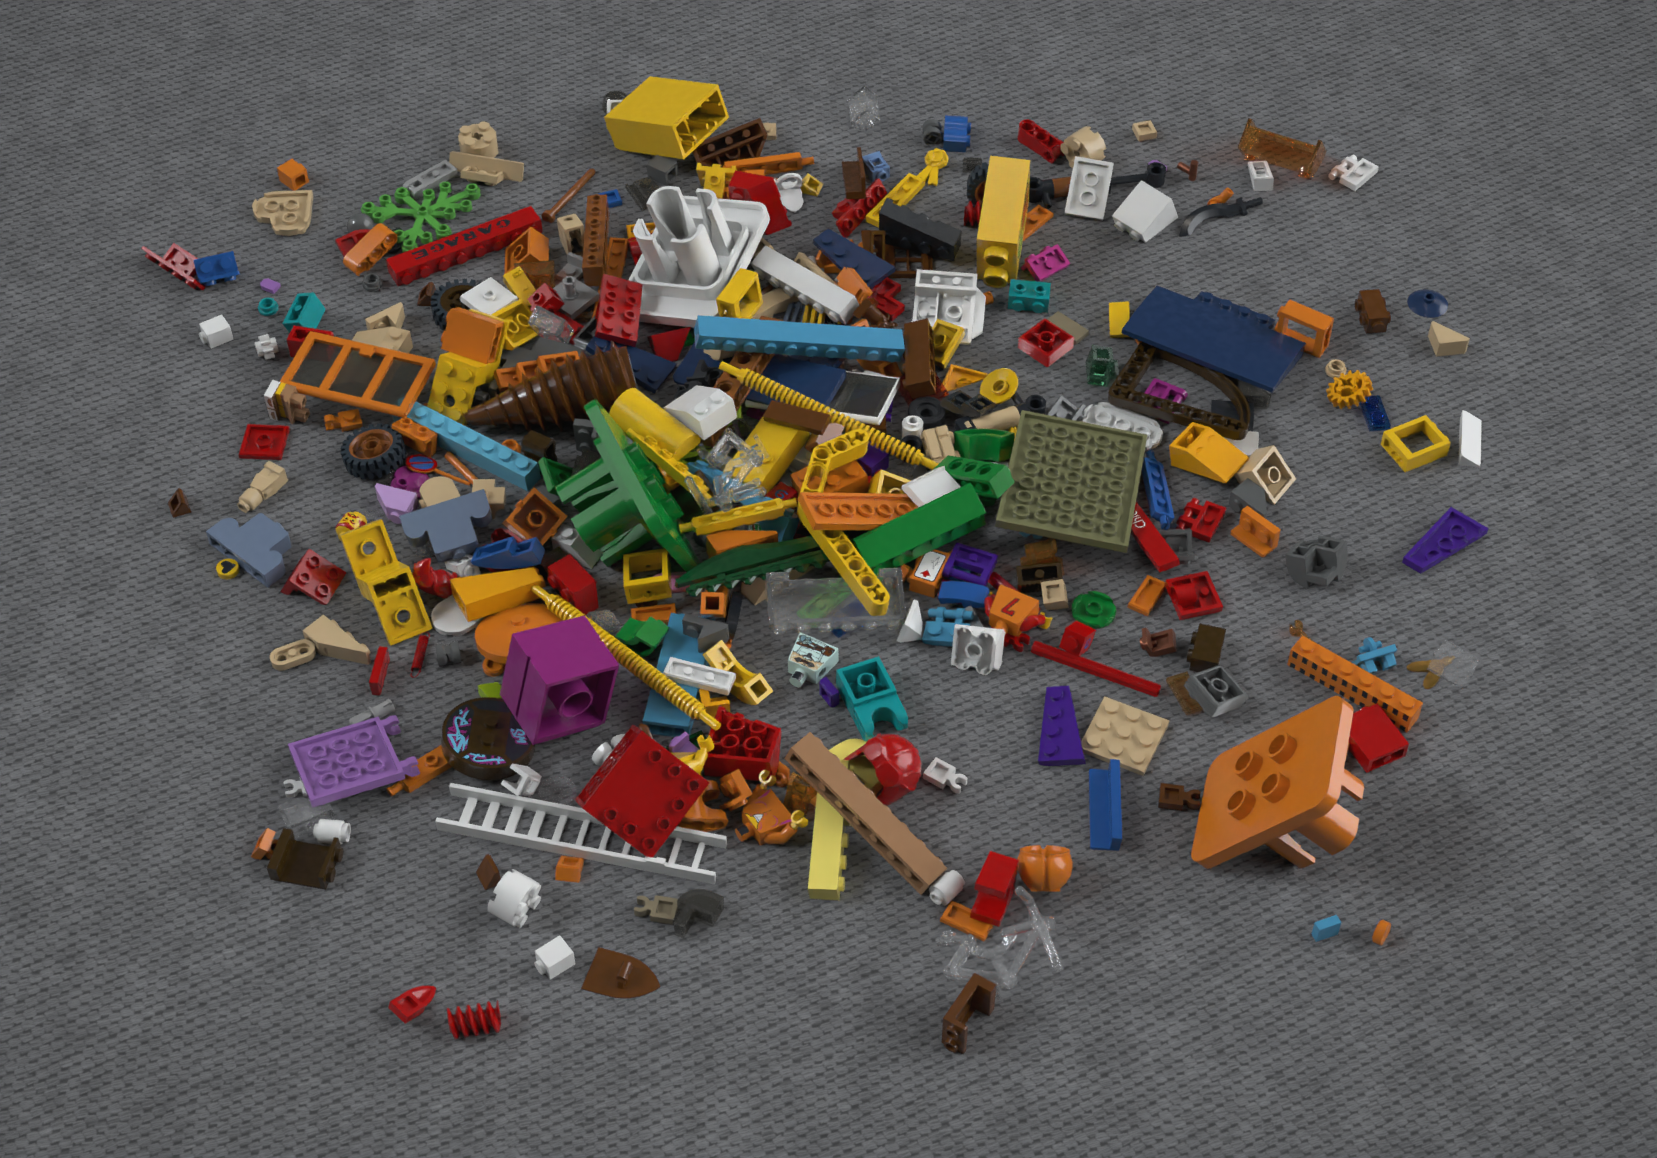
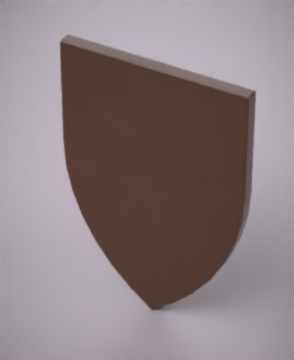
M598 947L581 989L614 998H634L660 988V984L652 970L642 961L623 953Z

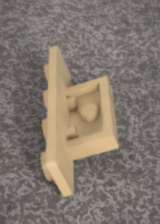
M455 151L450 152L449 163L457 168L458 172H461L460 178L467 179L468 182L476 183L482 181L486 185L494 186L503 179L523 181L524 163Z

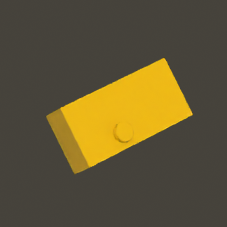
M762 417L723 472L726 477L741 481L743 486L758 490L760 492L759 495L764 497L777 484L808 440L810 433L767 422Z

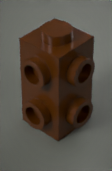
M1379 289L1360 290L1358 299H1355V310L1359 312L1360 325L1364 327L1366 334L1386 332L1387 325L1391 322V315L1386 310L1385 298L1382 297Z

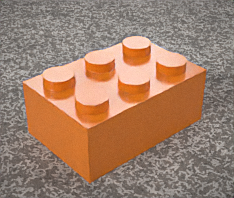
M854 460L829 471L823 493H867L869 489L868 476L857 460ZM808 466L790 474L792 487L798 492V497ZM818 476L811 477L807 487L813 490L819 488L821 478Z

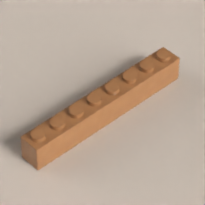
M809 732L791 747L785 760L920 895L943 875L947 867L943 864L942 860L935 856L922 840L917 839L909 831L907 825L900 822L892 814L890 808L882 804L875 797L872 790L865 787L857 779V776L852 771H849L840 762V759L823 745V742L818 737Z

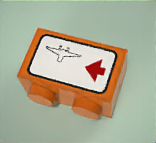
M934 549L916 558L915 568L909 571L907 577L909 591L934 598L942 579H944L942 573L950 554Z

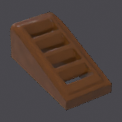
M861 230L863 249L872 254L876 253L877 257L885 261V231Z

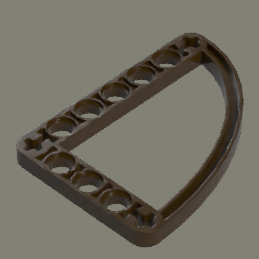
M1144 342L1137 346L1108 392V402L1111 405L1187 427L1192 422L1210 427L1222 437L1232 440L1244 439L1249 430L1251 413L1248 402L1231 380L1218 371ZM1155 357L1190 370L1215 385L1234 404L1240 420L1135 391V388Z

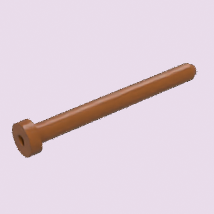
M590 168L550 210H545L541 215L542 219L553 223L556 219L555 215L595 175V169Z

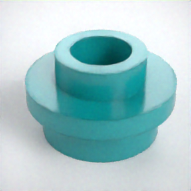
M269 297L263 298L258 305V311L263 316L274 315L279 309L278 303Z

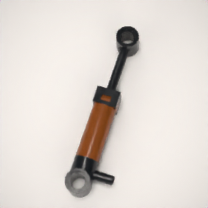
M1153 162L1147 166V171L1143 174L1111 177L1108 194H1111V185L1134 183L1141 180L1153 188L1162 187L1165 183L1166 167L1162 163ZM1071 176L1045 180L1030 177L1029 202L1037 203L1042 200L1046 209L1051 208V198L1068 196Z

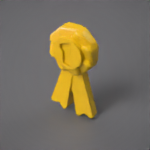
M935 148L928 151L925 156V164L927 166L917 177L924 179L925 182L929 178L928 185L938 186L939 169L945 167L949 160L945 150Z

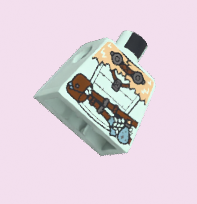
M800 632L788 659V672L793 674L789 679L790 683L795 687H801L805 680L817 684L837 664L838 648Z

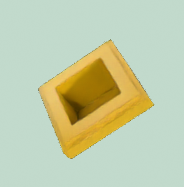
M807 173L802 179L800 189L803 194L818 197L823 183Z

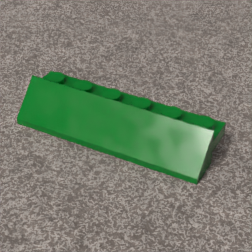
M968 483L854 538L853 541L856 550L874 574L879 577L986 525L984 518L986 511L973 485Z

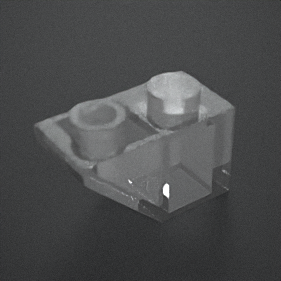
M540 306L535 307L528 322L539 337L564 344L569 343L574 332L565 319Z

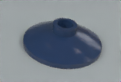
M1417 290L1410 294L1407 300L1409 308L1415 314L1422 317H1439L1448 309L1446 298L1433 290Z

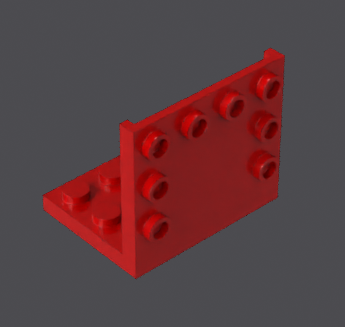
M632 724L576 797L575 801L582 809L643 855L653 858L710 782Z

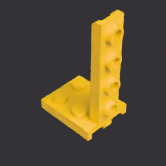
M697 163L696 171L701 186H704V189L713 191L717 198L723 199L724 187H728L735 170L737 171L736 166L722 168L720 164H712V167Z

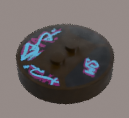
M482 697L465 701L453 708L443 722L441 737L443 755L454 769L468 777L480 780L509 778L518 774L510 768L512 764L528 766L534 756L535 745H532L503 699Z

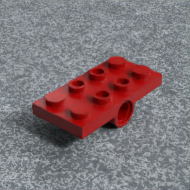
M603 274L599 302L595 314V319L597 320L595 337L633 347L636 346L643 284Z

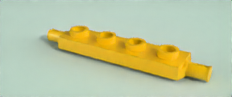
M632 428L626 431L625 435L633 442L636 441L648 458L693 496L702 499L708 506L714 504L716 499L707 493L709 488L703 484L704 480L688 471L689 468L685 464L677 462L672 458L673 454L671 452L661 449L657 445V441L651 436L638 435Z
M776 498L693 517L692 522L678 525L681 534L694 530L697 535H709L719 530H731L741 525H753L758 521L775 520L780 516H784L785 509L797 507L796 498L785 501Z

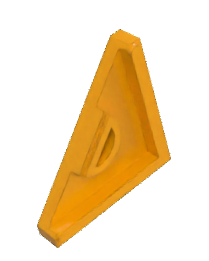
M951 364L940 386L939 393L942 394L981 381L987 376V373Z

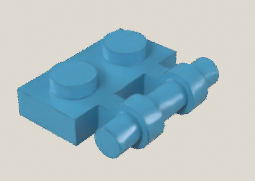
M946 607L929 608L928 616L936 618V620L926 621L922 637L923 643L953 647L955 624L971 626L964 622L965 620H973L974 612L966 611L965 608H957V610H947ZM945 619H955V623L945 622Z

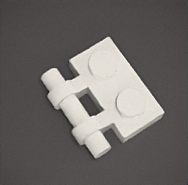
M1351 155L1343 159L1340 165L1332 168L1328 177L1331 180L1340 177L1339 183L1356 191L1378 172V166L1364 158L1358 162L1357 157Z

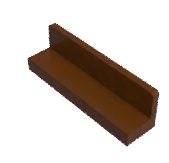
M857 147V161L842 162L846 199H866V180L861 147Z

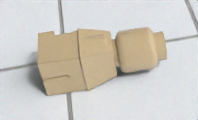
M268 461L261 472L254 477L250 485L251 488H248L239 497L238 508L244 513L253 511L262 500H266L276 494L288 482L285 469Z

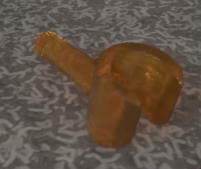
M1295 620V627L1289 625V632L1292 636L1301 638L1303 635L1312 640L1303 631V623L1300 620Z

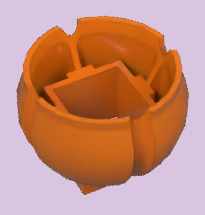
M1040 845L1020 848L1018 872L1026 886L1031 891L1060 892V889L1069 880L1073 869L1070 849L1053 845H1046L1045 849H1042Z

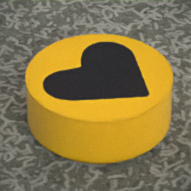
M230 558L221 560L216 566L218 576L226 580L236 577L240 571L238 562Z

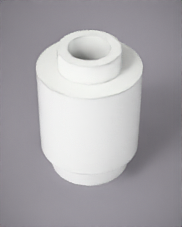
M913 415L905 417L902 421V439L908 435H915L920 438L923 431V420Z
M320 819L314 825L313 836L317 838L318 843L331 844L333 838L336 837L339 838L340 844H343V842H349L351 826L350 823H345L344 820Z
M955 870L945 872L929 888L931 900L937 905L942 904L946 906L962 891L965 884L963 877Z

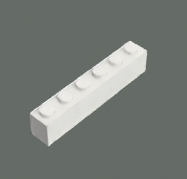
M766 245L751 262L755 270L754 272L758 273L760 279L763 280L765 278L775 288L781 287L789 296L792 297L794 295L803 304L812 305L820 314L826 313L834 322L839 321L846 325L854 315L853 312L859 307V303L854 295Z

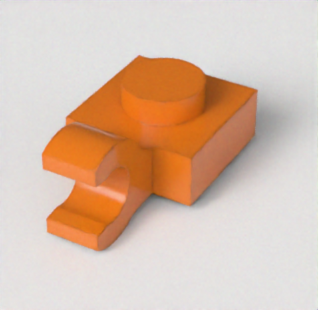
M359 409L338 412V417L332 414L323 416L326 431L341 428L342 432L363 427Z

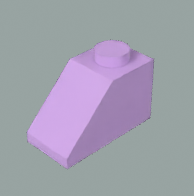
M376 483L377 499L387 518L393 523L400 524V515L417 510L419 504L416 493Z

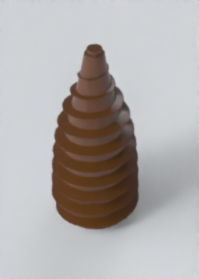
M611 340L610 350L603 352L596 344L594 355L587 356L581 348L580 359L572 361L566 354L565 364L559 367L552 359L550 370L543 372L536 366V375L528 379L522 373L521 383L513 387L508 382V390L499 395L495 393V397L484 403L482 402V404L464 413L466 423L472 426L494 425L497 427L498 425H509L512 430L515 425H524L528 432L531 431L533 424H537L542 427L545 433H547L549 423H555L560 431L563 432L565 422L574 423V419L590 420L584 405L594 399L609 414L612 405L624 391L630 388L638 389L627 346L618 348Z

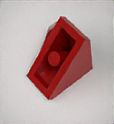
M691 327L647 336L653 354L672 362L678 361Z

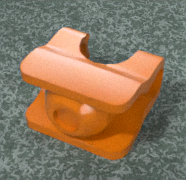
M707 780L710 782L680 821L678 827L710 832L727 826L728 818L725 811L722 809H711L704 804L709 800L718 798L720 789L717 782Z

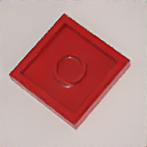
M247 424L239 451V458L282 460L290 431L289 426Z

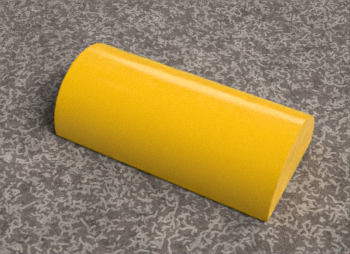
M636 388L624 391L616 399L609 412V415L625 433L629 428H632L638 435L651 436L657 441V445L661 449L671 452L673 454L672 458L677 462L701 443L699 435Z

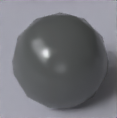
M364 213L352 215L347 222L349 233L360 229L371 230L374 227L371 217Z

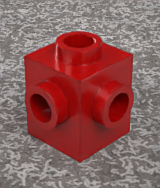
M546 283L528 298L532 306L530 307L531 311L537 317L541 315L546 320L564 305L557 291Z

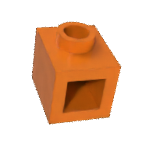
M290 159L277 167L279 181L291 190L296 191L309 183L307 169L301 163Z

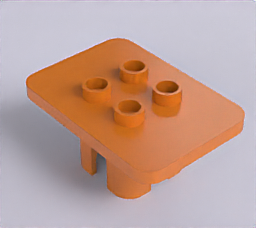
M1340 696L1330 697L1221 753L1212 762L1207 773L1191 851L1192 859L1204 868L1209 869L1265 844L1298 868H1305L1315 863V857L1303 850L1301 845L1295 842L1288 834L1294 830L1331 855L1347 848L1356 836L1359 818L1337 804L1341 790L1357 801L1362 800L1364 791L1363 782L1344 768L1353 717V706Z

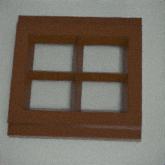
M885 244V261L895 266V272L888 276V278H916L917 271H911L910 262H921L922 270H933L932 255L921 253V258L910 257V250L906 249V257H896L895 249L904 248ZM896 262H907V271H896Z

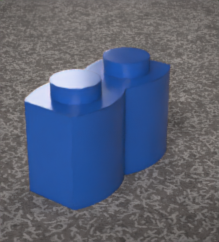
M945 115L943 150L966 152V147H970L971 135H967L971 134V123L968 122V117Z

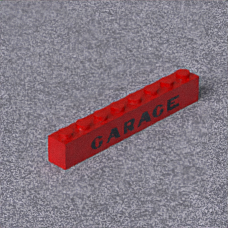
M532 206L523 208L387 258L388 272L397 286L410 284L414 280L422 277L426 278L435 272L445 271L457 264H464L470 259L482 257L495 250L499 251L514 242L530 227L543 233L541 219Z

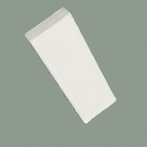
M670 657L663 672L673 682L727 696L736 679V673Z

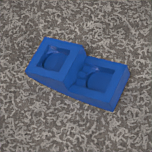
M942 581L938 600L940 604L962 603L964 608L968 606L981 608L985 607L984 600L989 594V588L968 582Z

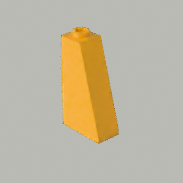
M533 567L450 579L453 598L468 622L539 599L540 597L531 591L534 585H539L541 588L545 587L543 576L538 575Z

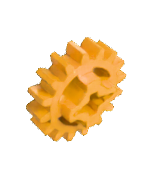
M1349 370L1346 375L1340 373L1339 378L1334 377V383H1329V388L1326 389L1327 397L1332 402L1333 407L1339 406L1340 409H1343L1347 406L1348 409H1351V406L1354 404L1358 407L1359 402H1366L1365 397L1371 396L1370 391L1373 390L1370 377L1365 372L1360 374L1359 370L1355 373Z

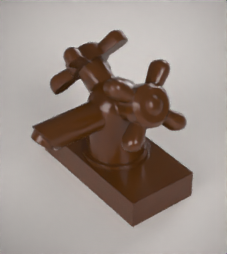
M866 298L853 312L858 319H867L870 323L869 327L892 329L898 326L896 322L889 321L890 315L888 313L884 315L876 307L879 303L874 298Z

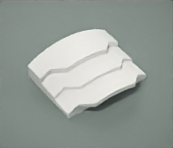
M917 269L913 319L911 322L928 318L931 327H933L936 320L940 319L963 327L965 329V336L960 344L971 345L972 339L983 333L986 296L977 288L978 274Z

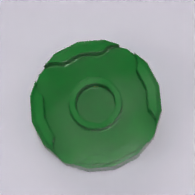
M1088 591V594H1079L1073 600L1071 612L1075 620L1093 629H1099L1110 625L1115 619L1116 606L1108 595L1102 592Z

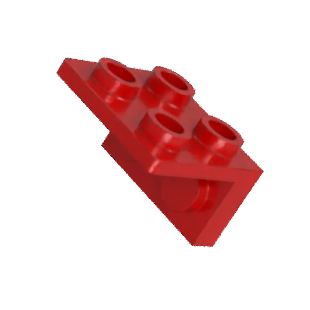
M308 549L297 563L280 592L289 595L293 590L297 592L299 589L320 604L327 605L346 572L316 552Z

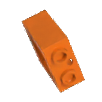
M1289 300L1285 306L1282 305L1277 313L1279 321L1274 331L1305 342L1304 352L1320 358L1329 346L1334 318L1292 300ZM1289 319L1317 331L1315 339L1287 328Z

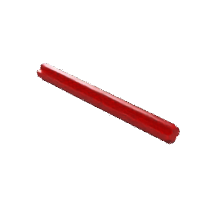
M1034 641L1031 647L1033 654L1154 697H1157L1160 693L1161 685L1081 656L1077 657L1065 650L1039 641Z

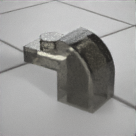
M705 889L690 890L680 896L677 900L678 912L673 919L675 935L684 939L695 920L713 927L724 910V897Z

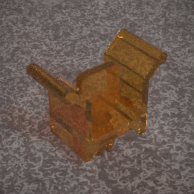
M1048 538L1044 541L1025 544L1026 557L1020 558L1021 566L1060 561L1062 576L1065 575L1063 559L1056 556L1058 552L1056 539Z

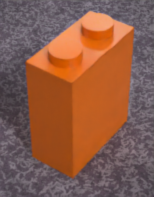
M460 307L450 309L446 316V330L441 336V349L484 364L494 362L504 322Z

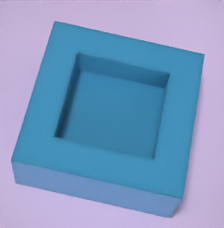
M1334 915L1314 923L1312 936L1316 942L1338 935L1341 926L1338 916Z

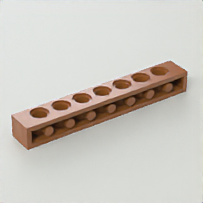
M761 316L760 319H759V320L784 321V320L775 319V318H770V317H765V316ZM736 351L729 364L740 370L741 368L745 370L748 368L750 372L755 371V374L759 373L761 376L774 354ZM725 371L717 379L713 387L722 390L733 398L736 412L751 391L750 386L747 387L745 384H740L737 377ZM728 424L707 439L703 440L701 438L700 444L714 447Z

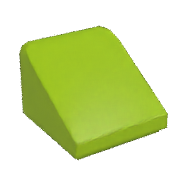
M498 682L477 686L481 698L492 697L502 699L500 696L501 685Z

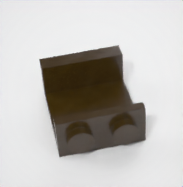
M283 828L267 866L270 880L326 890L328 883H332L335 879V866L337 862L340 863L342 861L344 850L341 848L339 838L334 837L329 847L296 841L293 830Z

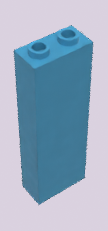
M670 614L668 622L669 631L664 637L656 668L661 673L664 672L670 657L708 666V662L702 655L706 651L698 652V638H692L683 634L682 619L685 614ZM676 683L699 700L700 688ZM651 688L643 717V724L649 727L651 734L676 737L687 732L691 735L694 719L690 718Z

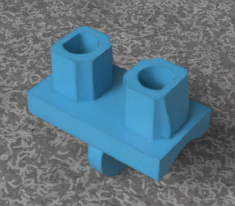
M1368 637L1363 641L1364 646L1358 648L1359 652L1364 654L1358 655L1357 660L1351 662L1365 671L1375 674L1377 668L1374 662L1379 661L1383 671L1397 665L1394 657L1397 648L1395 644L1380 648L1382 647L1381 641L1374 642L1371 637Z

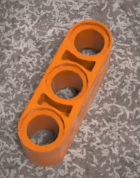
M383 223L375 225L345 255L343 264L357 276H360L359 274L370 270L395 245L397 234Z

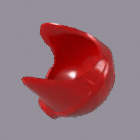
M879 733L843 759L850 761L863 755L866 756L874 765L876 776L883 785V791L877 799L886 806L914 791L921 776V758L918 749L909 740L900 735Z

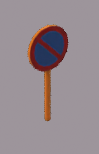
M411 455L405 461L408 469L414 472H435L466 485L471 484L466 480L436 469V460L426 455Z

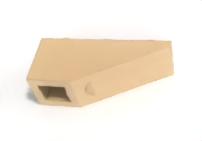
M322 615L303 630L304 638L313 642L316 652L320 655L367 665L371 663L368 647L363 643H358L350 632H344L335 620H329L326 616Z

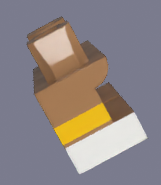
M272 380L264 394L270 419L278 421L281 416L289 418L291 424H294L295 420L306 422L310 415L309 408H305L306 395L298 394L296 386Z

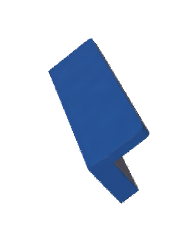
M1110 759L1108 770H1089L1090 849L1119 851L1122 842L1120 760Z

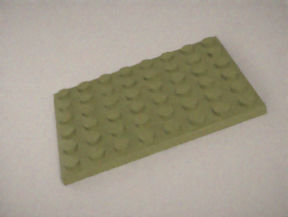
M1022 410L1008 467L1015 483L1001 496L995 527L1127 553L1147 434Z

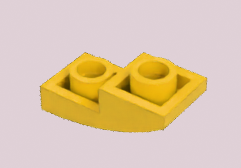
M1129 301L1109 303L1110 338L1129 337L1121 333L1122 328L1130 319Z

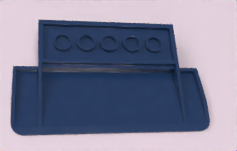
M694 342L675 371L673 380L677 384L684 385L687 382L686 378L693 376L699 360L704 359L708 367H719L722 361L712 359L710 355L704 353V349H696ZM774 354L761 375L765 376V379L769 378L770 381L774 380L775 384L778 382L780 386L784 385L785 388H790V391L793 389L795 393L799 392L800 396L803 394L805 398L814 399L815 403L818 401L820 405L824 404L826 408L846 378V370L838 368L846 358ZM734 356L725 358L722 361L729 364ZM755 388L751 389L745 400L769 405L771 400L776 401L775 397L772 399L770 395L761 394L760 390L759 392L755 391Z

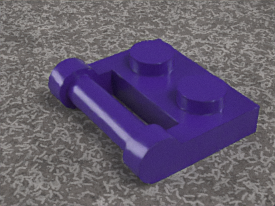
M956 543L944 566L942 576L946 578L954 577L986 587L998 561V555ZM954 566L980 573L981 576L954 569Z

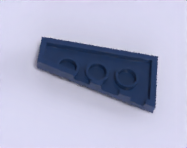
M829 228L813 239L814 245L840 270L844 267L855 269L870 289L895 272V266Z
M594 336L587 344L585 350L594 355L597 344L603 352L610 350L611 341ZM614 342L618 348L627 346L636 383L652 393H656L677 365V363L639 348Z

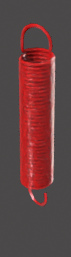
M421 634L411 667L412 672L414 668L420 669L416 676L421 672L429 637L421 636Z

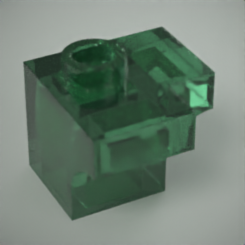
M1092 345L1085 362L1087 384L1108 387L1110 379H1116L1119 375L1118 361L1113 359L1112 347Z

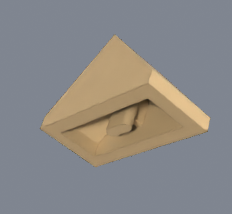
M1433 321L1431 323L1428 334L1436 357L1464 354L1467 351L1470 338Z

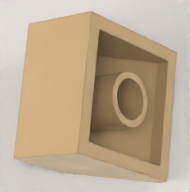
M1274 445L1256 449L1249 457V460L1234 475L1240 484L1249 478L1263 488L1266 501L1273 505L1276 504L1296 480Z

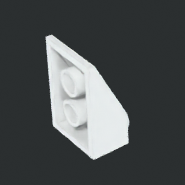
M696 385L664 407V410L699 435L703 440L737 418L733 398L720 389Z

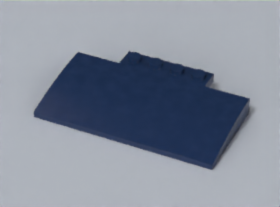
M1156 286L1144 299L1121 332L1124 335L1271 393L1274 392L1300 360L1306 345L1305 342L1271 330L1274 327L1275 319L1270 318L1266 314H1260L1250 310L1248 307L1236 305L1230 300L1218 298L1209 292L1201 291L1195 299H1191L1160 286Z

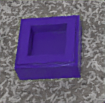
M827 677L821 679L819 682V694L830 707L833 708L839 705V691Z

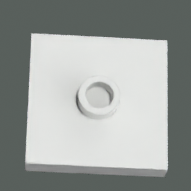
M490 277L462 294L460 301L470 309L491 315L518 301V297Z

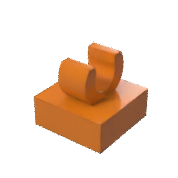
M267 828L261 834L251 855L252 858L261 860L265 855L268 859H271L274 852L271 847L275 848L278 842L277 839H273L275 831Z

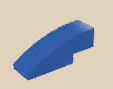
M512 536L476 548L471 563L474 566L495 569L530 567L541 564L545 549L537 537L517 543Z

